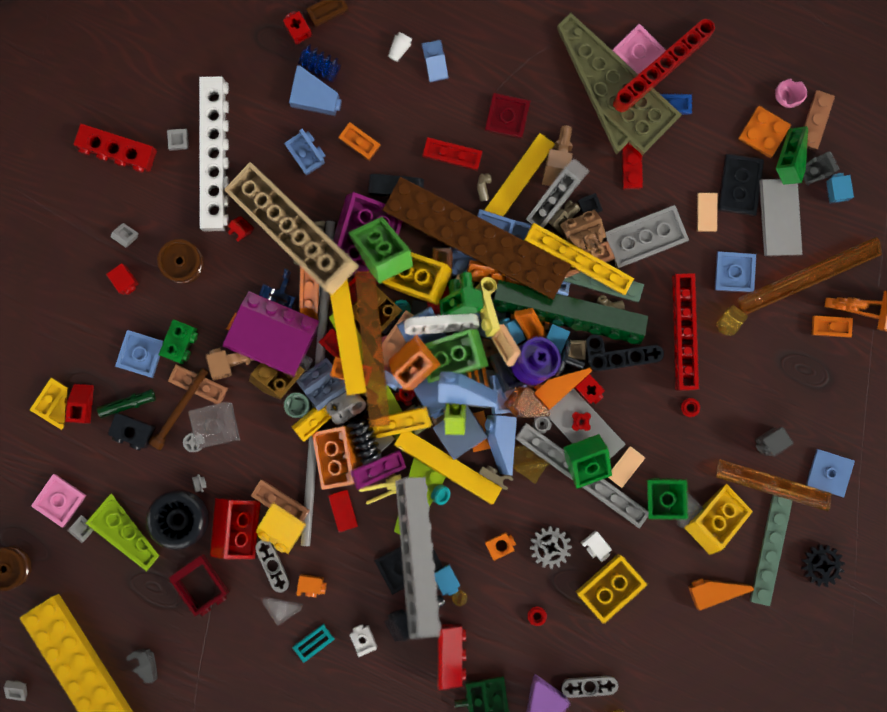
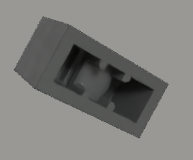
M774 427L755 439L757 450L761 455L764 454L765 456H775L794 444L783 427Z

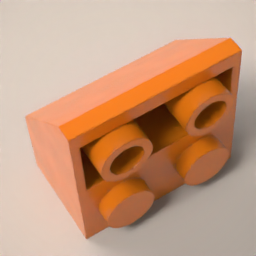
M415 335L389 359L392 374L404 390H414L441 365L418 335Z

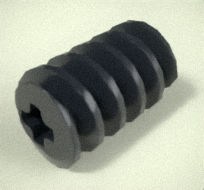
M359 419L347 425V427H353L349 434L356 435L352 439V442H358L354 449L361 450L356 455L363 456L359 462L375 459L381 454V450L378 449L379 443L375 441L377 437L372 434L374 428L370 427L372 422L366 419Z

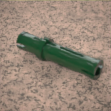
M152 389L138 394L133 393L127 398L98 406L97 413L100 418L130 408H139L140 405L156 401L155 393Z

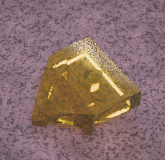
M515 446L513 468L536 484L549 463L526 446Z

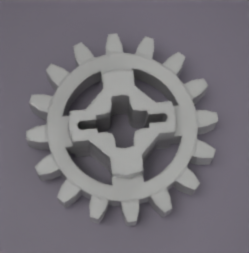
M551 526L548 527V531L541 528L542 533L535 532L537 538L531 539L534 546L529 548L535 551L531 556H537L538 558L535 562L538 564L542 561V567L544 568L547 564H549L550 569H553V564L560 567V561L566 563L567 561L564 557L571 556L567 552V549L572 548L571 545H567L570 538H564L566 533L563 531L560 534L558 527L555 531H552ZM551 534L549 539L541 540L544 536ZM558 538L562 540L563 548L559 547L557 543ZM552 542L557 550L548 552V549L542 544L550 545ZM538 547L544 551L543 558L538 552ZM560 555L557 559L551 560L552 556Z

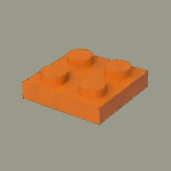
M758 106L738 139L767 157L772 158L791 124Z

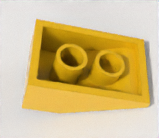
M725 484L689 519L684 528L711 555L724 549L753 511L728 484Z

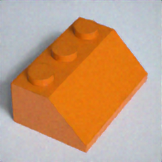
M343 426L312 434L322 490L354 484L350 471L363 466V462H359L362 456L356 455L361 450L354 449L358 442H352L356 435L349 434L353 427Z

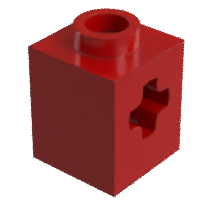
M300 11L289 13L283 20L296 45L312 36L311 30ZM297 24L300 28L296 29L294 25Z
M122 263L106 274L117 291L122 295L132 293L139 284L127 266Z
M590 374L574 387L588 404L593 402L597 404L604 397L602 393L605 390ZM587 386L595 388L593 390L594 395L586 393L588 391Z

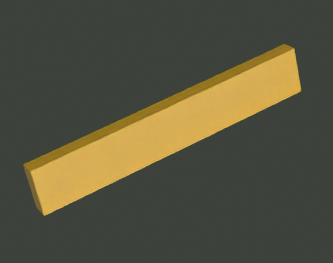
M539 133L484 211L504 217L555 143Z
M532 223L524 238V241L567 262L571 267L622 295H626L634 280L633 277L535 223Z
M346 280L333 294H330L346 394L350 396L366 393V386L348 280Z
M410 431L400 433L394 443V446L491 505L494 504L502 490L499 485L458 460H453L450 455Z

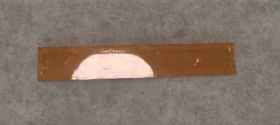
M721 459L718 462L717 478L821 510L829 511L831 508V493Z

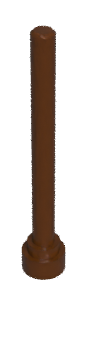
M205 368L200 370L160 432L156 433L155 436L152 435L148 441L151 446L162 450L165 445L166 435L208 374V370Z

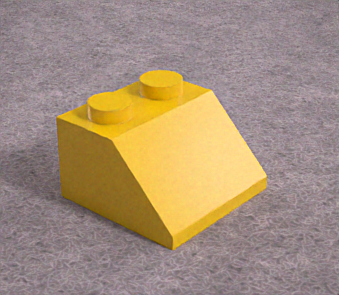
M273 503L258 526L256 533L261 540L274 544L275 549L279 552H286L288 554L301 536L306 524Z

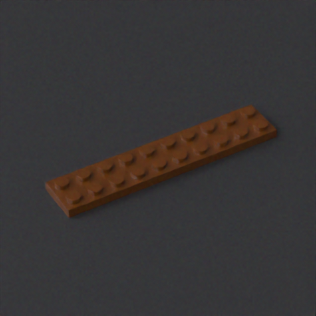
M402 177L399 178L382 210L384 213L554 300L571 267L567 262Z

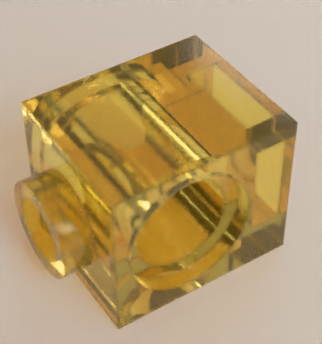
M732 305L729 306L715 325L719 327L718 330L723 335L732 336L735 335L748 316Z

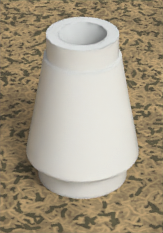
M399 32L394 37L388 57L398 62L411 46L412 39Z

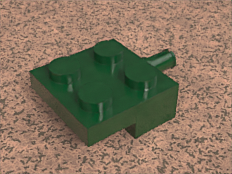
M504 676L466 681V698L454 700L455 708L467 706L469 712H509Z

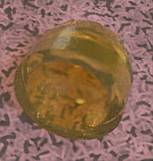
M463 590L452 595L453 603L457 606H463L467 602V594ZM459 593L463 594L461 603H457Z

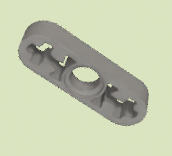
M260 540L256 544L255 550L274 591L284 592L288 589L290 580L278 553L271 542ZM261 543L270 546V548H268L267 551L269 555L273 553V557H269L264 561L263 557H266L267 555L265 551H260V548L262 547ZM270 560H275L278 563L276 571L268 569L267 564ZM280 570L282 574H279L278 576L280 580H285L286 583L283 585L284 588H281L280 586L277 587V577L275 576L274 578H272L271 576L277 574Z
M612 676L569 678L564 680L561 685L563 694L569 698L612 695L618 689V683ZM600 680V684L603 685L607 684V681L610 680L614 686H611V690H608L606 687H600L601 691H598L599 685L597 681ZM588 681H592L595 684V689L592 692H587L584 689V685ZM578 682H581L582 693H579V689H572V693L565 689L569 683L577 687L579 686Z

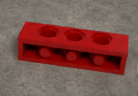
M80 124L73 144L79 149L78 152L89 155L93 153L97 155L96 158L104 161L111 159L114 160L115 164L125 167L127 164L133 166V170L141 173L144 170L150 172L157 152L153 146L84 124ZM96 140H100L99 147L93 148V143ZM116 145L119 146V150L116 153L112 154V147ZM136 151L137 156L134 159H129V154Z

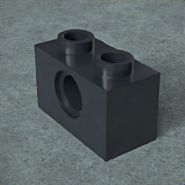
M116 413L107 435L112 436V440L121 444H123V441L130 443L129 447L140 451L141 448H148V441L156 427L124 414ZM130 427L135 430V435L132 438L127 435V430Z

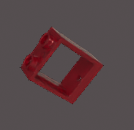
M204 554L168 578L194 617L199 613L203 616L211 611L209 606L215 602L217 605L221 604L227 599L225 595L229 593V590ZM203 565L221 593L199 608L181 582V579Z

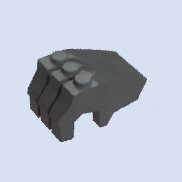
M826 152L806 163L803 178L807 185L824 180L836 174L840 169L836 165L835 159L832 158L831 152Z
M138 649L126 658L128 661L137 658L140 666L133 670L134 673H138L145 683H153L158 679L155 655L150 649Z

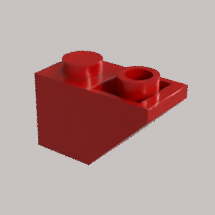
M73 385L67 401L65 422L91 423L94 385Z

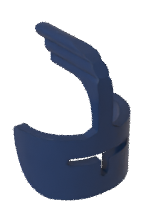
M287 268L284 269L282 276L284 279L280 290H275L263 284L259 296L276 302L277 299L269 296V294L288 301L285 303L279 300L278 304L291 309L296 297L287 295L284 292L291 272Z

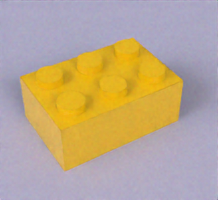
M411 252L413 267L381 282L390 289L439 305V300L443 296L453 270L447 264Z
M618 553L583 584L576 593L604 624L646 587L647 584L622 555Z

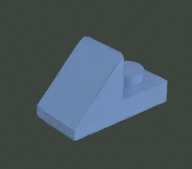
M441 40L423 43L422 48L429 81L448 79Z

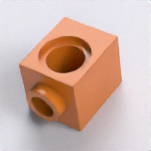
M506 532L485 541L493 561L515 551L513 548L516 545L512 535L507 536ZM499 540H504L507 543L504 550L500 551L496 548V543Z

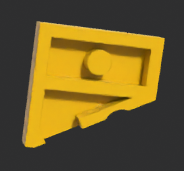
M50 378L30 408V411L62 430L65 423L68 387L54 378Z

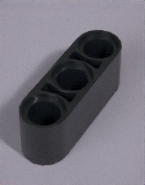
M370 174L368 194L390 197L400 177L424 189V179Z

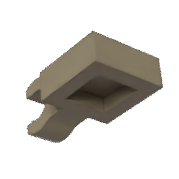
M569 200L565 204L564 210L560 208L548 223L558 234L563 236L560 224L571 219L581 208Z
M489 465L486 468L482 466L479 474L499 484L501 488L508 490V487L504 486L503 481L505 479L513 481L511 476H499L496 474V469Z

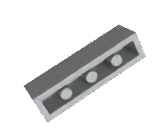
M573 159L564 168L526 220L531 224L535 223L544 228L589 170Z

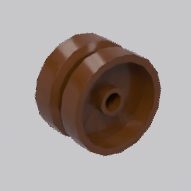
M183 239L167 242L160 249L157 257L161 273L169 280L179 284H189L195 281L202 274L204 268V258L201 251Z
M14 546L0 548V591H8L24 584L32 570L28 554L21 548Z

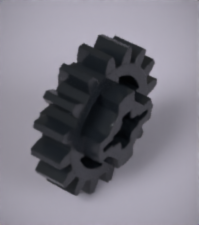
M821 544L817 545V549L810 547L811 553L805 552L807 558L801 559L805 563L801 569L807 571L803 574L804 577H810L809 582H815L816 586L819 587L821 584L828 587V582L835 585L834 579H841L838 574L845 571L841 569L845 562L839 560L842 555L836 554L837 549L835 548L830 550L829 545H825L824 549ZM826 553H828L833 558V560H829ZM823 562L829 564V565L823 566V569L817 567V566L822 565ZM812 571H817L820 578L816 577Z

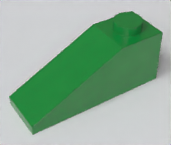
M807 126L789 128L776 167L783 185L802 183L806 170Z

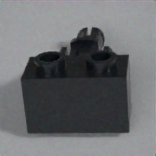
M438 595L437 601L439 608L445 605V601L441 595ZM395 610L388 614L389 618L384 622L394 641L409 639L407 610Z

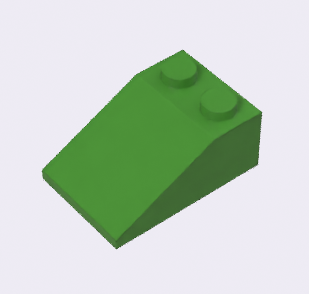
M383 217L348 232L369 271L379 283L413 267L410 249Z
M468 329L425 344L441 364L427 377L428 383L439 381L440 372L465 374L489 366L478 329Z

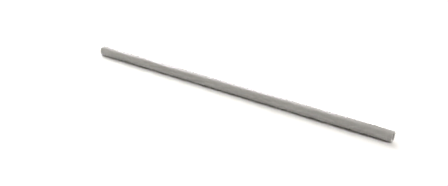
M326 221L325 234L333 241L335 222ZM322 287L320 290L315 366L325 359V348L318 342L327 334L330 293ZM312 435L309 437L304 495V507L309 509L310 512L303 521L306 526L301 534V546H310L317 465Z

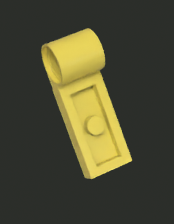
M484 277L475 288L481 290L483 309L478 311V313L480 314L481 327L485 331L486 337H493L500 329L491 299L492 294L497 289V283L491 277Z

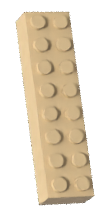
M251 162L224 189L236 203L330 294H333L359 267Z

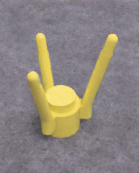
M394 473L385 477L388 478L385 479L386 483L359 489L360 492L387 487V490H391L366 501V504L368 505L392 494H397L395 481L400 480L401 475H395Z

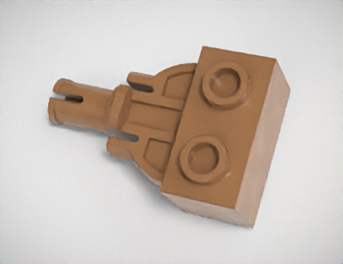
M564 125L561 127L559 140L555 142L554 146L557 150L550 149L542 181L543 185L551 186L572 160L573 153H568V151H572L573 147L570 142L572 132L570 126Z
M595 210L587 211L581 216L568 219L560 224L564 240L583 250L586 249V246L587 250L591 251L595 257L598 256V253L600 255L604 253V248L600 243H602V239L606 237L601 217Z
M220 348L209 351L210 354L206 355L213 381L232 376L230 367L246 363L247 366L251 363L250 361H253V359L239 353L226 355L225 350L221 351Z

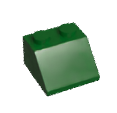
M599 434L563 447L565 460L577 489L612 476L609 448Z
M650 478L647 480L648 519H688L687 480L676 478Z

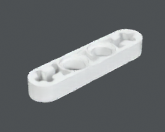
M477 314L413 317L404 321L405 333L409 335L460 332L468 329H477L480 326Z

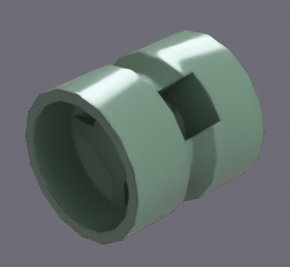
M290 394L284 401L285 412L293 418H302L311 410V401L304 394Z

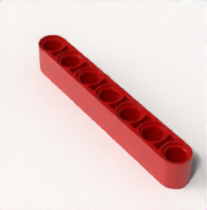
M709 19L701 20L624 86L613 101L615 110L625 112L706 43L715 30L714 23ZM674 52L680 53L681 56H677ZM661 63L666 64L668 68L663 67ZM647 75L653 76L654 79L652 80V79L648 78ZM634 86L640 88L641 91H636ZM620 98H624L627 103L621 102Z

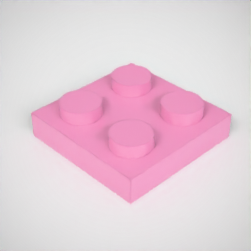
M639 24L612 51L637 74H640L666 50Z
M53 474L31 507L64 528L87 495L58 475Z

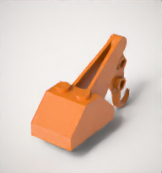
M884 291L882 301L837 297V299L826 298L824 307L879 319L878 329L887 332V291ZM868 305L881 306L880 316L858 311V309H865Z

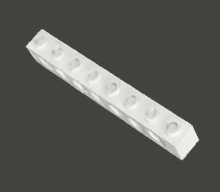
M199 77L200 229L202 231H226V226L229 225V216L226 214V207L229 206V197L224 189L229 185V179L226 176V169L229 168V160L226 158L229 142L226 139L225 132H228L229 124L228 120H225V113H228L229 105L228 101H225V94H228L229 87L223 77ZM218 94L219 98L217 101H210L212 95ZM213 113H219V117L216 120H210V116ZM212 132H219V136L216 139H210ZM212 151H219V155L216 158H210ZM213 169H219V174L216 177L210 176ZM213 188H219V193L216 196L210 195V191ZM218 206L219 212L216 215H211V208Z

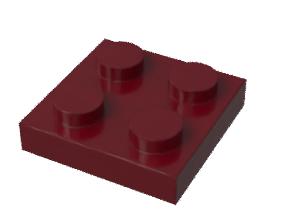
M493 93L485 131L522 139L530 101Z

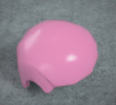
M787 79L780 82L775 89L776 100L786 108L800 105L807 97V89L801 81L794 82L792 79Z

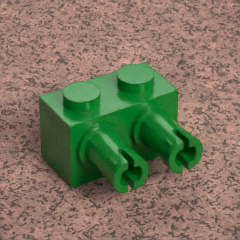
M471 272L460 274V280L452 279L448 281L449 295L439 300L441 316L474 314L483 309L482 292L473 288Z
M173 319L158 355L184 364V361L187 362L190 357L191 351L189 349L191 344H194L197 340V329Z

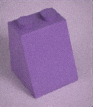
M534 674L526 712H564L570 704L568 698L541 677Z

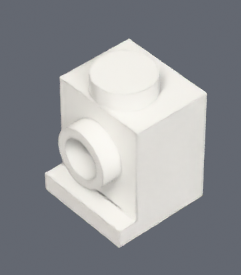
M594 531L580 542L584 547L588 545L586 549L593 558L597 556L601 562L610 556L609 552L612 549L597 531Z
M361 624L352 628L353 632L350 633V637L358 657L377 649V644L369 625L364 627ZM365 637L366 642L360 643L359 638Z

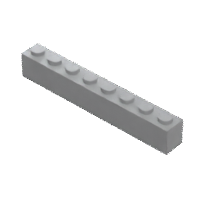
M403 478L395 482L409 637L413 639L440 636L439 604L436 597L437 584L434 576L435 563L432 555L433 543L431 542V524L429 522V504L427 502L428 488L425 478Z

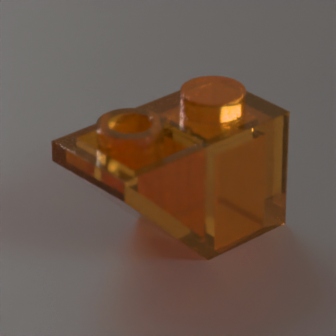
M529 387L516 388L504 403L515 417H548L551 415L546 405L534 396L535 392Z

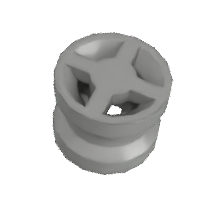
M190 433L183 439V446L189 452H198L202 450L205 444L204 438L198 433Z

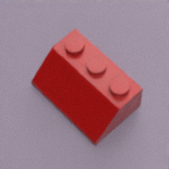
M215 498L211 557L221 559H255L256 531L260 511L259 501Z
M440 624L439 690L460 687L462 686V681H466V669H462V661H466V649H462V641H466V629H462V624Z

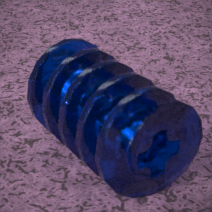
M309 44L303 50L298 64H301L303 68L308 67L310 72L315 70L316 75L322 73V78L328 77V80L333 82L341 68V64H337L338 58L331 61L330 54L324 58L325 51L318 55V48L316 47L313 51H310L311 44Z

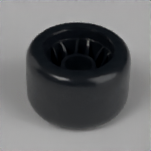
M169 491L160 495L151 504L146 519L147 529L153 540L160 546L172 550L184 549L194 545L204 536L209 524L208 509L203 500L190 491ZM177 514L184 516L183 524L177 523Z

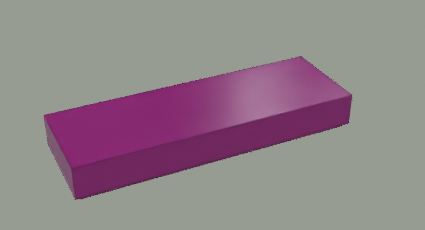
M397 450L351 470L350 473L356 489H361L405 469L406 465L400 450Z

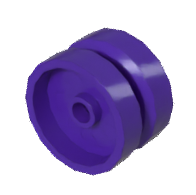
M534 337L518 347L521 354L515 364L511 366L515 377L522 383L538 385L558 371L561 363L560 353L556 345L550 340L543 337Z

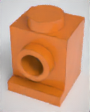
M301 574L299 576L297 596H301L303 592L308 597H317V594H325L327 583L324 582V577Z

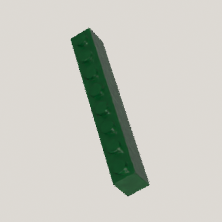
M498 280L493 300L494 309L502 313L515 314V311L533 308L540 322L545 321L556 326H565L577 331L590 332L593 335H603L614 340L628 341L631 344L641 345L646 334L647 315L556 294L554 300L529 287Z

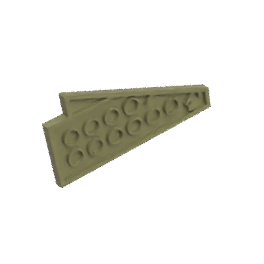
M570 13L557 26V29L614 152L618 154L630 143L639 153L644 155L682 114L654 88L627 111L618 112L615 110L613 101L616 95L638 74ZM634 86L636 91H641L640 88ZM620 98L621 102L627 103L624 98Z

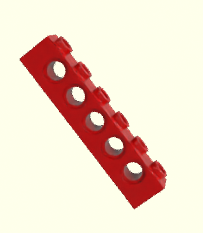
M695 273L675 274L672 276L676 391L699 390Z

